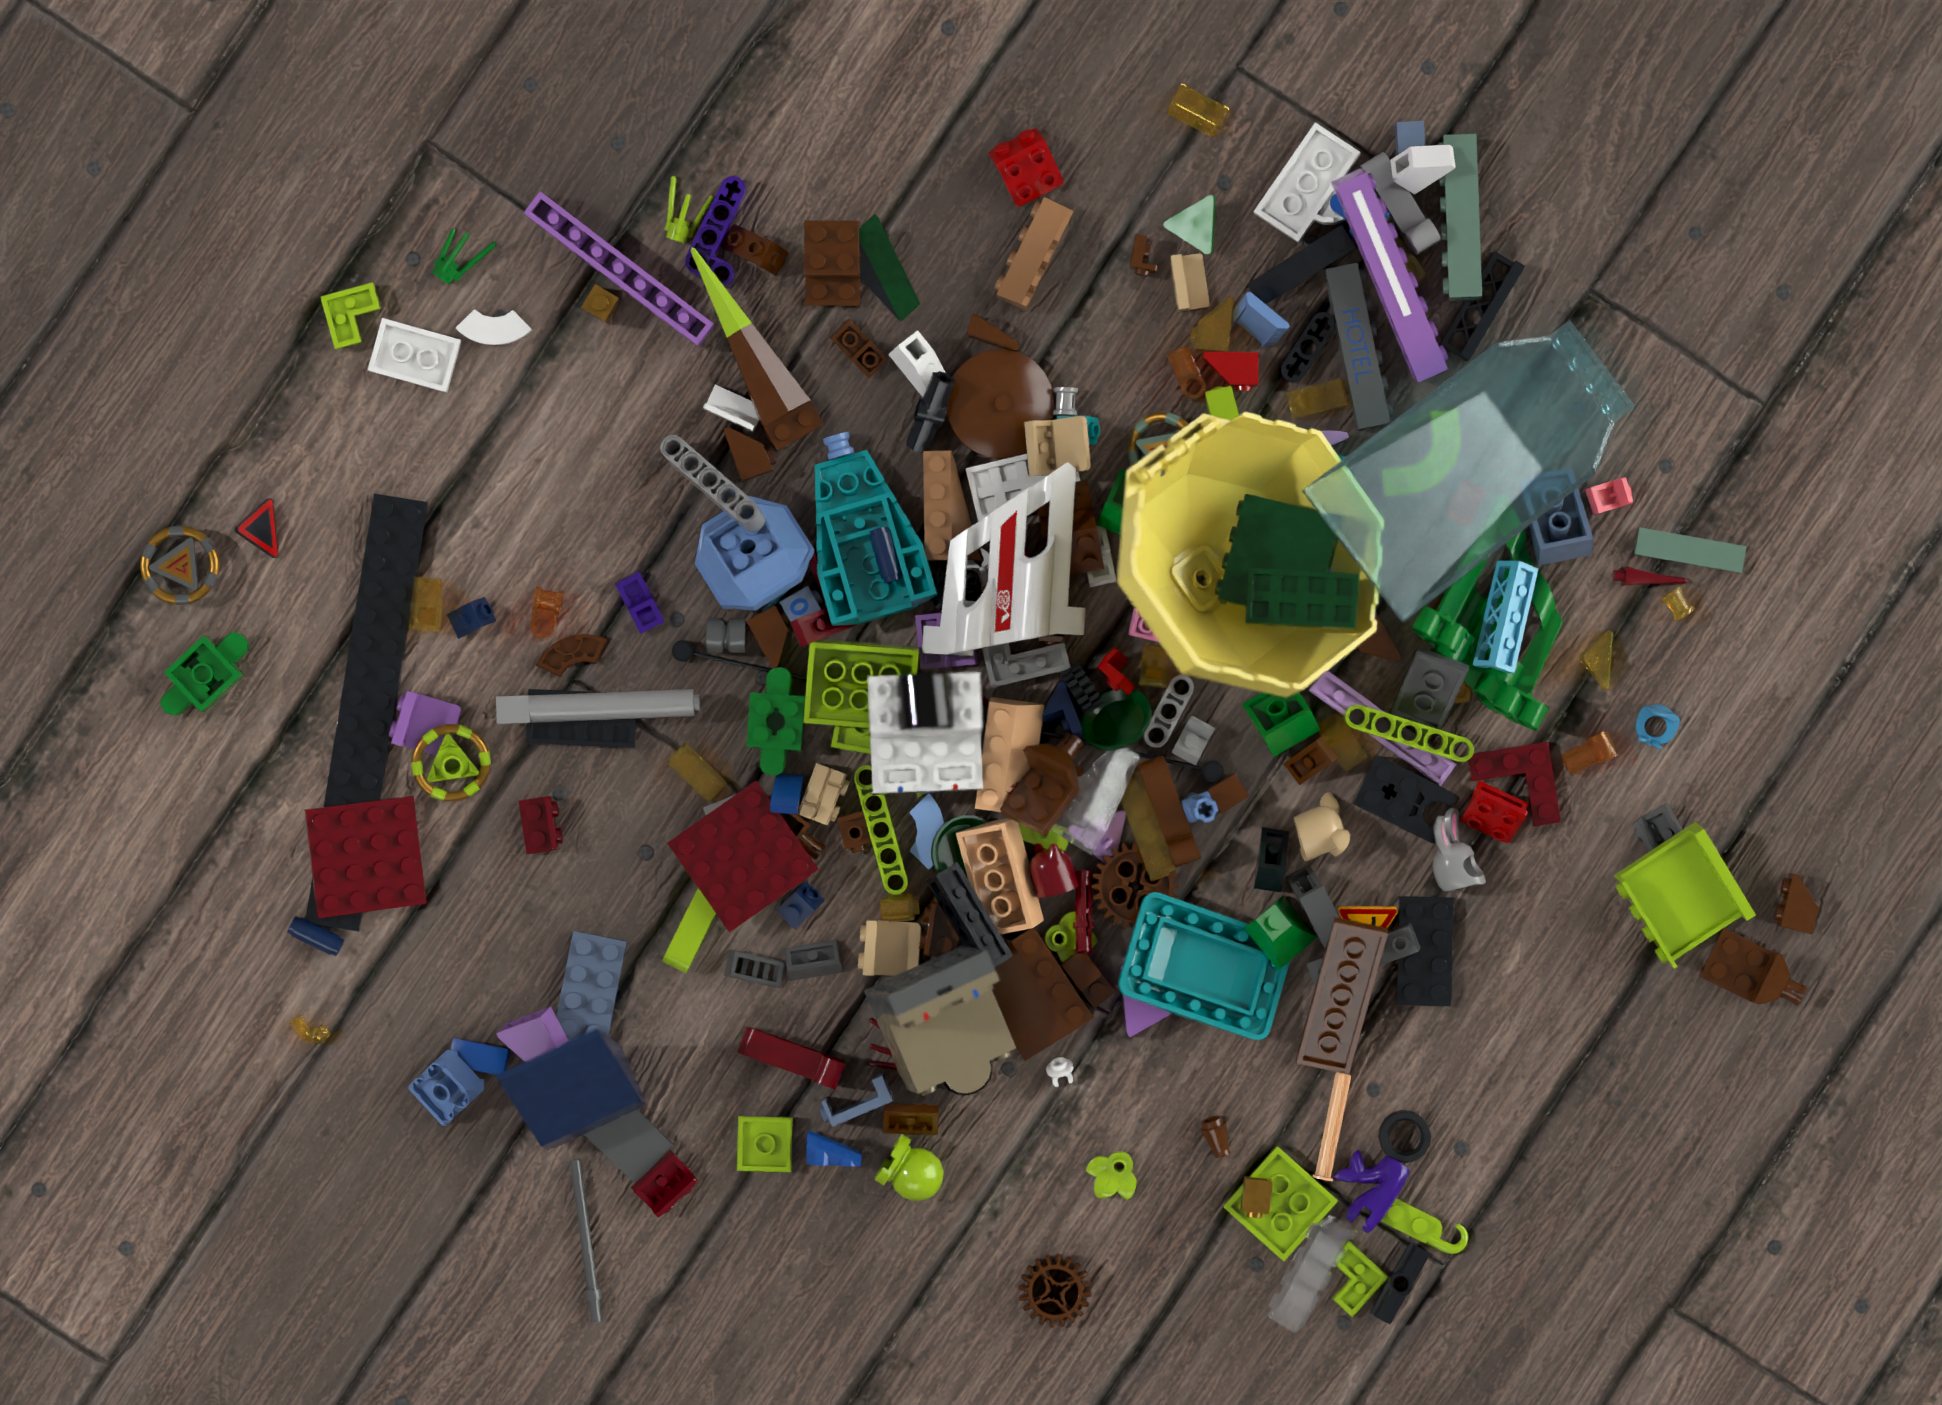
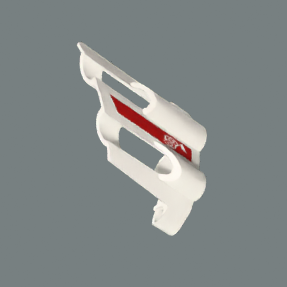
M1067 462L950 540L940 627L923 626L922 653L974 656V649L1053 634L1084 635L1086 608L1068 607L1076 468ZM1050 501L1047 547L1036 557L1027 558L1024 555L1026 517ZM990 541L989 572L986 588L977 601H965L968 555Z

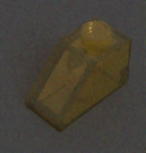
M1234 297L1225 299L1200 319L1197 327L1191 328L1190 343L1195 344L1194 350L1228 352Z

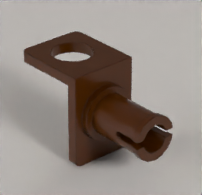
M790 814L801 822L794 832L795 836L807 853L816 860L820 855L811 847L816 848L822 853L825 845L806 833L807 828L810 826L807 820L798 814Z

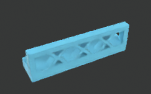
M1497 561L1474 657V666L1495 668L1505 673L1515 672L1538 568L1521 561ZM1505 568H1510L1508 578L1503 581ZM1503 595L1502 604L1497 607L1498 599ZM1497 621L1496 630L1491 633L1492 625ZM1491 648L1489 660H1484L1486 651Z

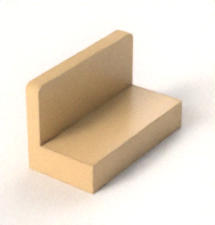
M1202 254L1170 256L1178 312L1209 307L1210 302Z

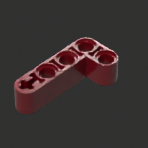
M746 1026L737 1050L742 1055L812 1079L815 1083L832 1089H837L846 1061L749 1026Z

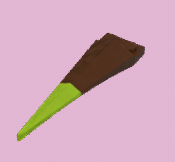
M691 247V254L727 337L761 427L774 450L778 452L821 427L823 422L810 402V398L697 250Z

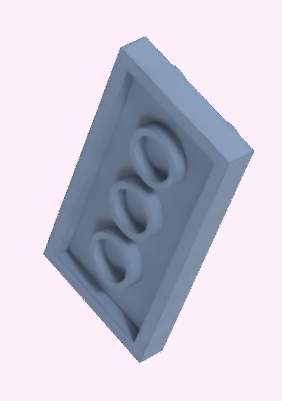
M573 931L556 1015L568 1041L596 1028H599L609 1036L627 941Z

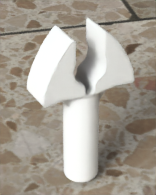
M980 548L984 557L982 567H979L973 560H967V569L977 572L982 591L984 592L988 583L990 554Z

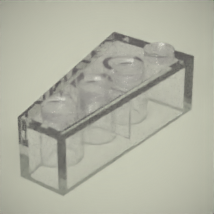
M1329 1215L1316 1225L1313 1223L1306 1232L1305 1238L1308 1240L1304 1248L1300 1247L1293 1257V1261L1296 1263L1292 1271L1288 1270L1281 1280L1280 1284L1284 1285L1279 1294L1275 1293L1268 1305L1271 1311L1267 1317L1294 1333L1300 1331L1321 1297L1317 1294L1318 1291H1323L1333 1277L1330 1269L1335 1268L1344 1258L1347 1251L1343 1249V1246L1349 1240H1354L1359 1231L1333 1215Z

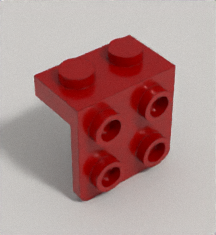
M1036 127L1022 131L1018 137L1008 142L999 143L993 150L988 152L1013 202L1018 207L1063 184V178L1052 154Z

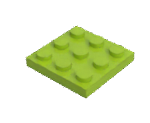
M1276 1146L1249 1176L1271 1179L1273 1181L1269 1214H1262V1218L1247 1217L1246 1212L1241 1211L1243 1184L1223 1207L1280 1259L1285 1261L1338 1200L1282 1149Z

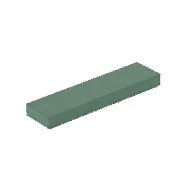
M1639 527L1634 555L1742 573L1747 546Z

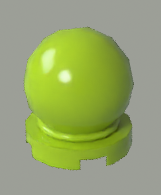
M901 1134L893 1145L894 1150L890 1155L892 1159L888 1160L885 1158L874 1180L883 1186L887 1181H891L894 1190L908 1200L914 1202L927 1200L934 1196L941 1188L944 1175L940 1159L931 1151L923 1148L911 1149V1146H909L911 1139Z

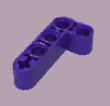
M729 176L722 182L691 245L705 259V262L714 274L719 268L729 270V278L721 282L725 288L734 282L735 273L730 264L717 258L716 255L746 195V186L743 180L736 176ZM736 183L740 193L732 195L731 203H735L732 207L728 202L722 201L721 198L724 197L727 200L730 194L727 187H733ZM720 207L729 210V216L724 221H719L714 217L716 209ZM706 232L716 233L717 241L713 245H705L702 242L703 235ZM690 247L685 258V266L692 275L702 279L699 270H695L690 266L693 258Z

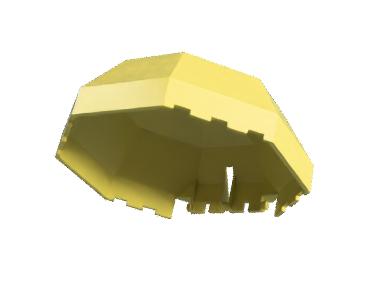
M1248 412L1242 413L1233 420L1202 414L1168 439V447L1166 449L1163 445H1160L1126 472L1118 584L1182 674L1288 697L1303 690L1376 632L1377 621L1374 620L1375 605L1378 604L1379 598L1377 574L1378 568L1381 567L1382 547H1379L1384 520L1321 431L1296 427V424L1280 420L1271 421L1263 419L1260 415ZM1165 469V474L1161 476V471ZM1245 494L1341 516L1343 524L1331 570L1333 573L1360 575L1356 630L1246 624V606L1226 602V604L1219 602L1217 599L1218 595H1215V588L1218 579H1223L1225 569L1222 568L1223 558L1226 552L1230 553L1232 543L1229 542L1230 532L1233 526L1237 527L1239 516H1236V510L1239 500L1244 501ZM1196 574L1204 576V586L1197 582Z

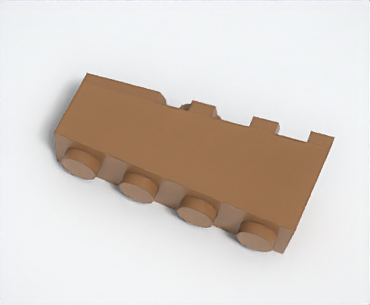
M1046 197L1043 198L1041 203L1036 201L1030 213V216L1034 217L1030 227L1024 225L1018 238L1022 243L1018 251L1012 250L1006 262V265L1010 266L1006 276L1000 274L994 289L998 290L997 298L1026 311L1073 215L1072 210Z
M923 451L925 554L927 561H948L950 540L970 528L972 524L953 452ZM977 549L969 554L967 560H981L979 550Z

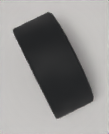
M1400 1110L1392 1112L1383 1120L1379 1127L1378 1138L1380 1146L1387 1156L1398 1162L1409 1163L1417 1161L1425 1155L1430 1147L1431 1132L1429 1125L1420 1115L1413 1111ZM1402 1120L1411 1121L1416 1124L1421 1134L1418 1146L1406 1153L1394 1149L1389 1141L1390 1129L1395 1123Z

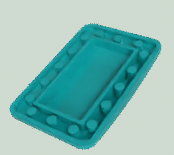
M1153 892L1147 894L1141 902L1120 973L1118 986L1121 993L1131 999L1251 1040H1261L1267 1037L1271 1030L1290 961L1278 970L1244 929L1248 925L1247 923L1161 893Z

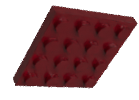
M757 780L667 843L729 933L819 870L781 814L770 812L771 800Z
M414 796L304 809L317 918L427 904Z

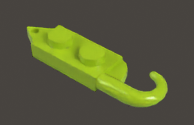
M1397 1198L1381 1220V1222L1447 1254L1461 1252L1468 1243V1233L1459 1223L1455 1227L1460 1231L1461 1239L1456 1244H1450L1440 1239L1442 1225L1437 1218Z

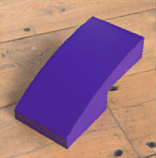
M639 570L615 582L640 634L665 622Z

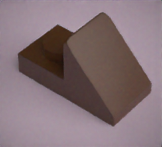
M1321 736L1283 764L1297 783L1301 785L1333 763L1338 757Z
M1075 953L1061 964L1093 1008H1096L1115 993V990L1087 954Z

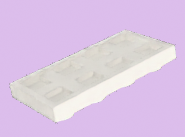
M1027 454L965 468L978 522L1046 477L1029 476ZM1076 472L1075 482L1080 481L1078 472Z

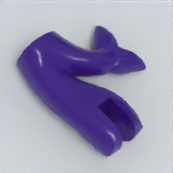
M1360 1150L1354 1152L1350 1159V1167L1338 1171L1333 1179L1362 1184L1379 1182V1184L1361 1194L1352 1202L1347 1210L1346 1219L1353 1223L1360 1215L1363 1206L1372 1213L1367 1217L1361 1230L1366 1233L1371 1232L1395 1202L1410 1173L1409 1169L1387 1155L1372 1168H1365Z

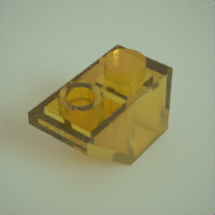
M414 577L408 631L434 634L440 632L443 605L441 579Z

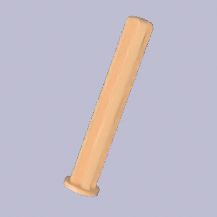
M1340 1072L1335 1074L1316 1172L1312 1174L1313 1178L1333 1181L1331 1174L1351 1075Z

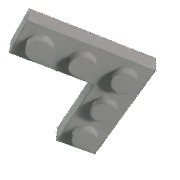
M1009 643L982 648L991 688L1070 668L1065 643L1011 655Z

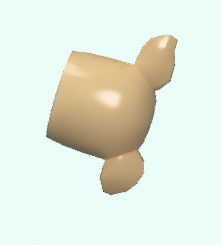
M1327 792L1321 797V806L1309 809L1294 817L1300 843V853L1304 861H1309L1327 852L1336 857L1344 852L1349 845L1350 833L1348 830H1344L1338 815L1340 806L1331 792Z

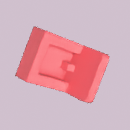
M1626 477L1585 489L1593 515L1633 503L1632 491Z

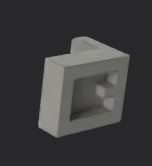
M1191 716L1171 753L1196 765L1215 728Z

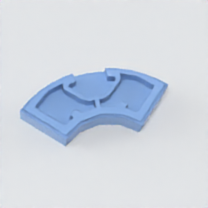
M928 793L910 811L917 827L916 841L910 852L929 870L933 866L931 858L932 842L944 821L938 804Z

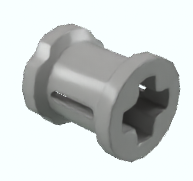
M1055 387L1056 410H1053V415H1077L1075 410V394L1078 393V388Z

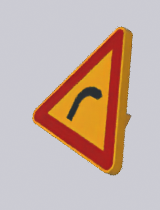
M1395 906L1338 907V913L1342 919L1388 928L1398 913Z

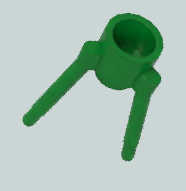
M452 228L439 257L433 264L435 267L432 273L448 285L452 280L458 282L465 272L496 247V242H492L461 269L457 270L460 265L454 259L468 239L469 233H464L450 256L447 257L446 254L456 233V230Z

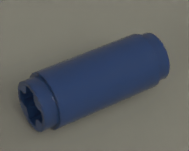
M888 526L869 531V538L884 584L903 579L901 566Z
M295 916L287 931L292 937L330 956H337L344 943V939L340 938L339 935L303 917Z

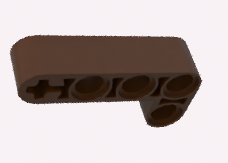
M1164 755L1139 763L1140 774L1175 868L1201 859Z

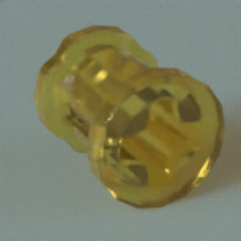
M1681 586L1676 587L1660 598L1661 602H1665L1673 613L1674 621L1680 620L1695 609L1693 605H1689L1681 593Z

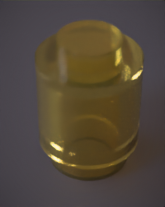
M912 893L886 895L887 898L880 899L882 920H889V922L915 920L914 914H920L918 898H913Z

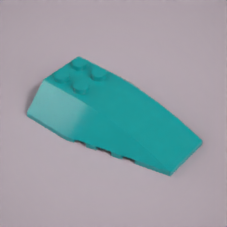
M864 450L816 464L817 574L832 626L864 624L912 610L937 596L923 544L868 451ZM888 526L901 566L903 579L884 584L869 538V531Z

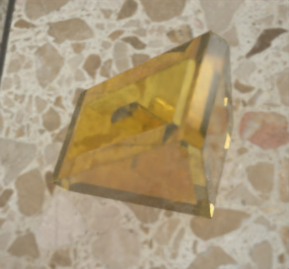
M1143 643L1138 685L1167 688L1169 654L1161 645Z

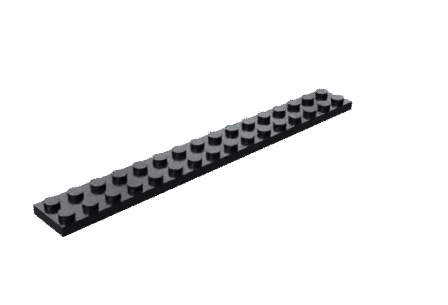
M374 494L324 807L381 800L391 741L389 732L395 716L429 502ZM312 879L306 919L321 926L359 932L363 912L317 918Z

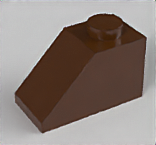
M729 427L723 429L742 482L773 471L771 465L776 464L771 448L766 450L764 444Z
M774 605L746 621L773 669L779 667L789 632L786 624L790 623L784 609L778 610Z
M1375 612L1374 620L1377 621L1376 632L1360 643L1356 649L1360 653L1398 662L1402 658Z

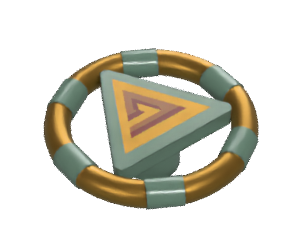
M1155 412L1143 417L1133 428L1128 441L1127 452L1131 467L1140 461L1138 447L1147 456L1160 445H1163L1166 449L1168 447V439L1178 433L1140 439L1141 434L1149 426L1157 422H1166L1182 430L1189 423L1182 417L1170 412ZM1165 469L1161 471L1162 476L1165 474Z

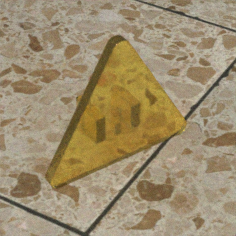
M1607 630L1580 655L1581 662L1603 690L1609 689L1613 632L1611 630Z

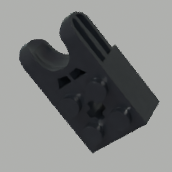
M1374 755L1350 804L1423 840L1436 844L1434 830L1425 823L1423 811L1429 803L1434 801L1451 806L1455 805L1459 800V796L1378 755ZM1391 784L1393 786L1392 790L1395 792L1394 796H1389L1388 799H1385V793L1381 791L1382 787H1388Z

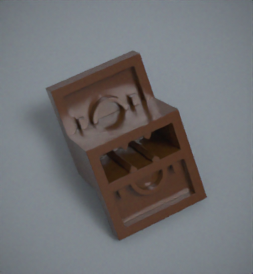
M804 220L806 306H860L861 252L859 250V221Z
M1088 480L1075 482L1070 575L1104 569ZM1050 501L1038 508L1045 548L1048 543Z

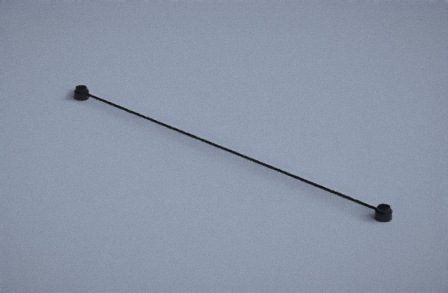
M679 640L672 647L674 658L681 662L689 661L694 655L765 672L771 670L770 668L695 652L693 645L686 640ZM791 673L792 678L807 681V677ZM982 717V721L987 722V718ZM1041 730L1042 735L1063 739L1064 735ZM1080 739L1083 744L1090 745L1086 740ZM1126 749L1113 750L1148 759L1157 757ZM1165 758L1166 763L1201 770L1202 776L1209 782L1220 780L1224 773L1221 763L1215 760L1207 761L1201 767Z

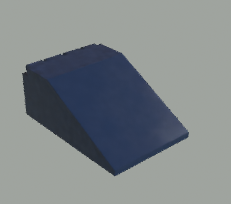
M599 1028L496 1075L540 1146L547 1151L646 1105L642 1091L622 1047Z

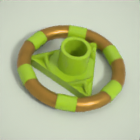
M461 724L440 725L429 730L417 742L411 760L412 773L419 787L429 796L441 801H460L471 797L486 782L491 768L490 751L483 738L473 729ZM450 734H457L471 740L479 751L480 771ZM444 735L427 778H425L422 765L423 752L427 745L439 736ZM478 775L465 788L454 792H447L429 783Z

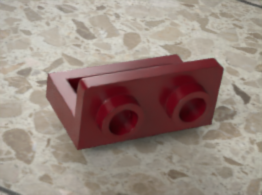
M670 1151L631 1188L659 1218L663 1214L668 1213L683 1195L690 1193L698 1180L692 1170Z

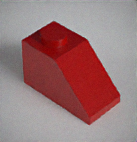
M1203 352V360L1228 386L1235 387V391L1251 392L1252 387L1258 386L1259 352Z

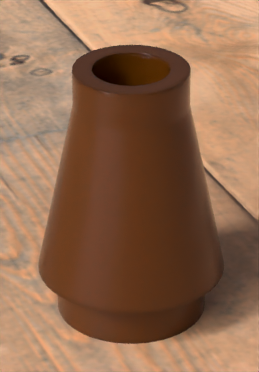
M1220 1115L1201 1121L1202 1128L1200 1131L1212 1149L1215 1158H1221L1230 1154L1226 1121H1223Z

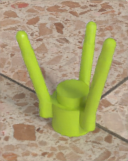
M672 176L667 222L664 230L668 231L666 238L686 244L688 238L693 239L695 230L709 209L714 196L710 195L689 228L690 222L684 220L691 195L686 194L679 218H674L673 221L676 177Z

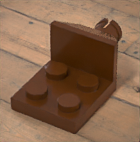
M1066 732L1056 747L1048 743L1026 746L1023 752L1031 768L1000 808L1002 815L1046 836L1079 792L1077 771L1073 758L1083 747V742L1074 734L1072 736L1071 733Z
M1725 928L1721 929L1699 974V977L1758 1005L1778 1000L1780 997L1798 1006L1802 997L1792 993V990L1804 995L1807 986L1801 985L1789 978L1790 973L1783 955L1772 952Z

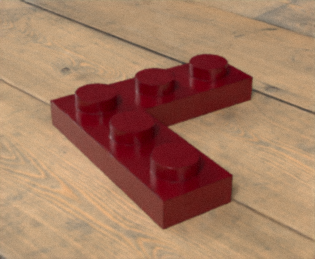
M815 553L812 559H810L809 565L824 598L817 574V553ZM827 608L791 621L801 647L857 626H832Z
M1548 742L1473 753L1472 757L1468 760L1471 781L1525 773L1533 826L1561 822Z

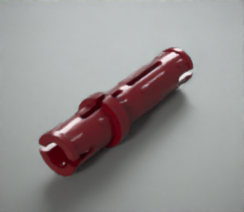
M1083 870L1075 872L1079 886L1075 888L1076 917L1075 922H1073V929H1075L1076 935L1075 953L1090 954L1093 953L1092 929H1095V923L1092 922V872Z

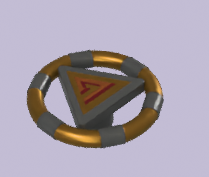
M183 525L170 526L152 536L146 543L140 560L141 576L151 594L166 603L174 605L194 603L207 595L218 578L220 567L216 547L209 537L195 528ZM169 537H190L150 565V560L157 546L163 540ZM194 539L199 542L209 558V571L199 588ZM151 570L195 591L185 594L168 593L160 588L153 578Z

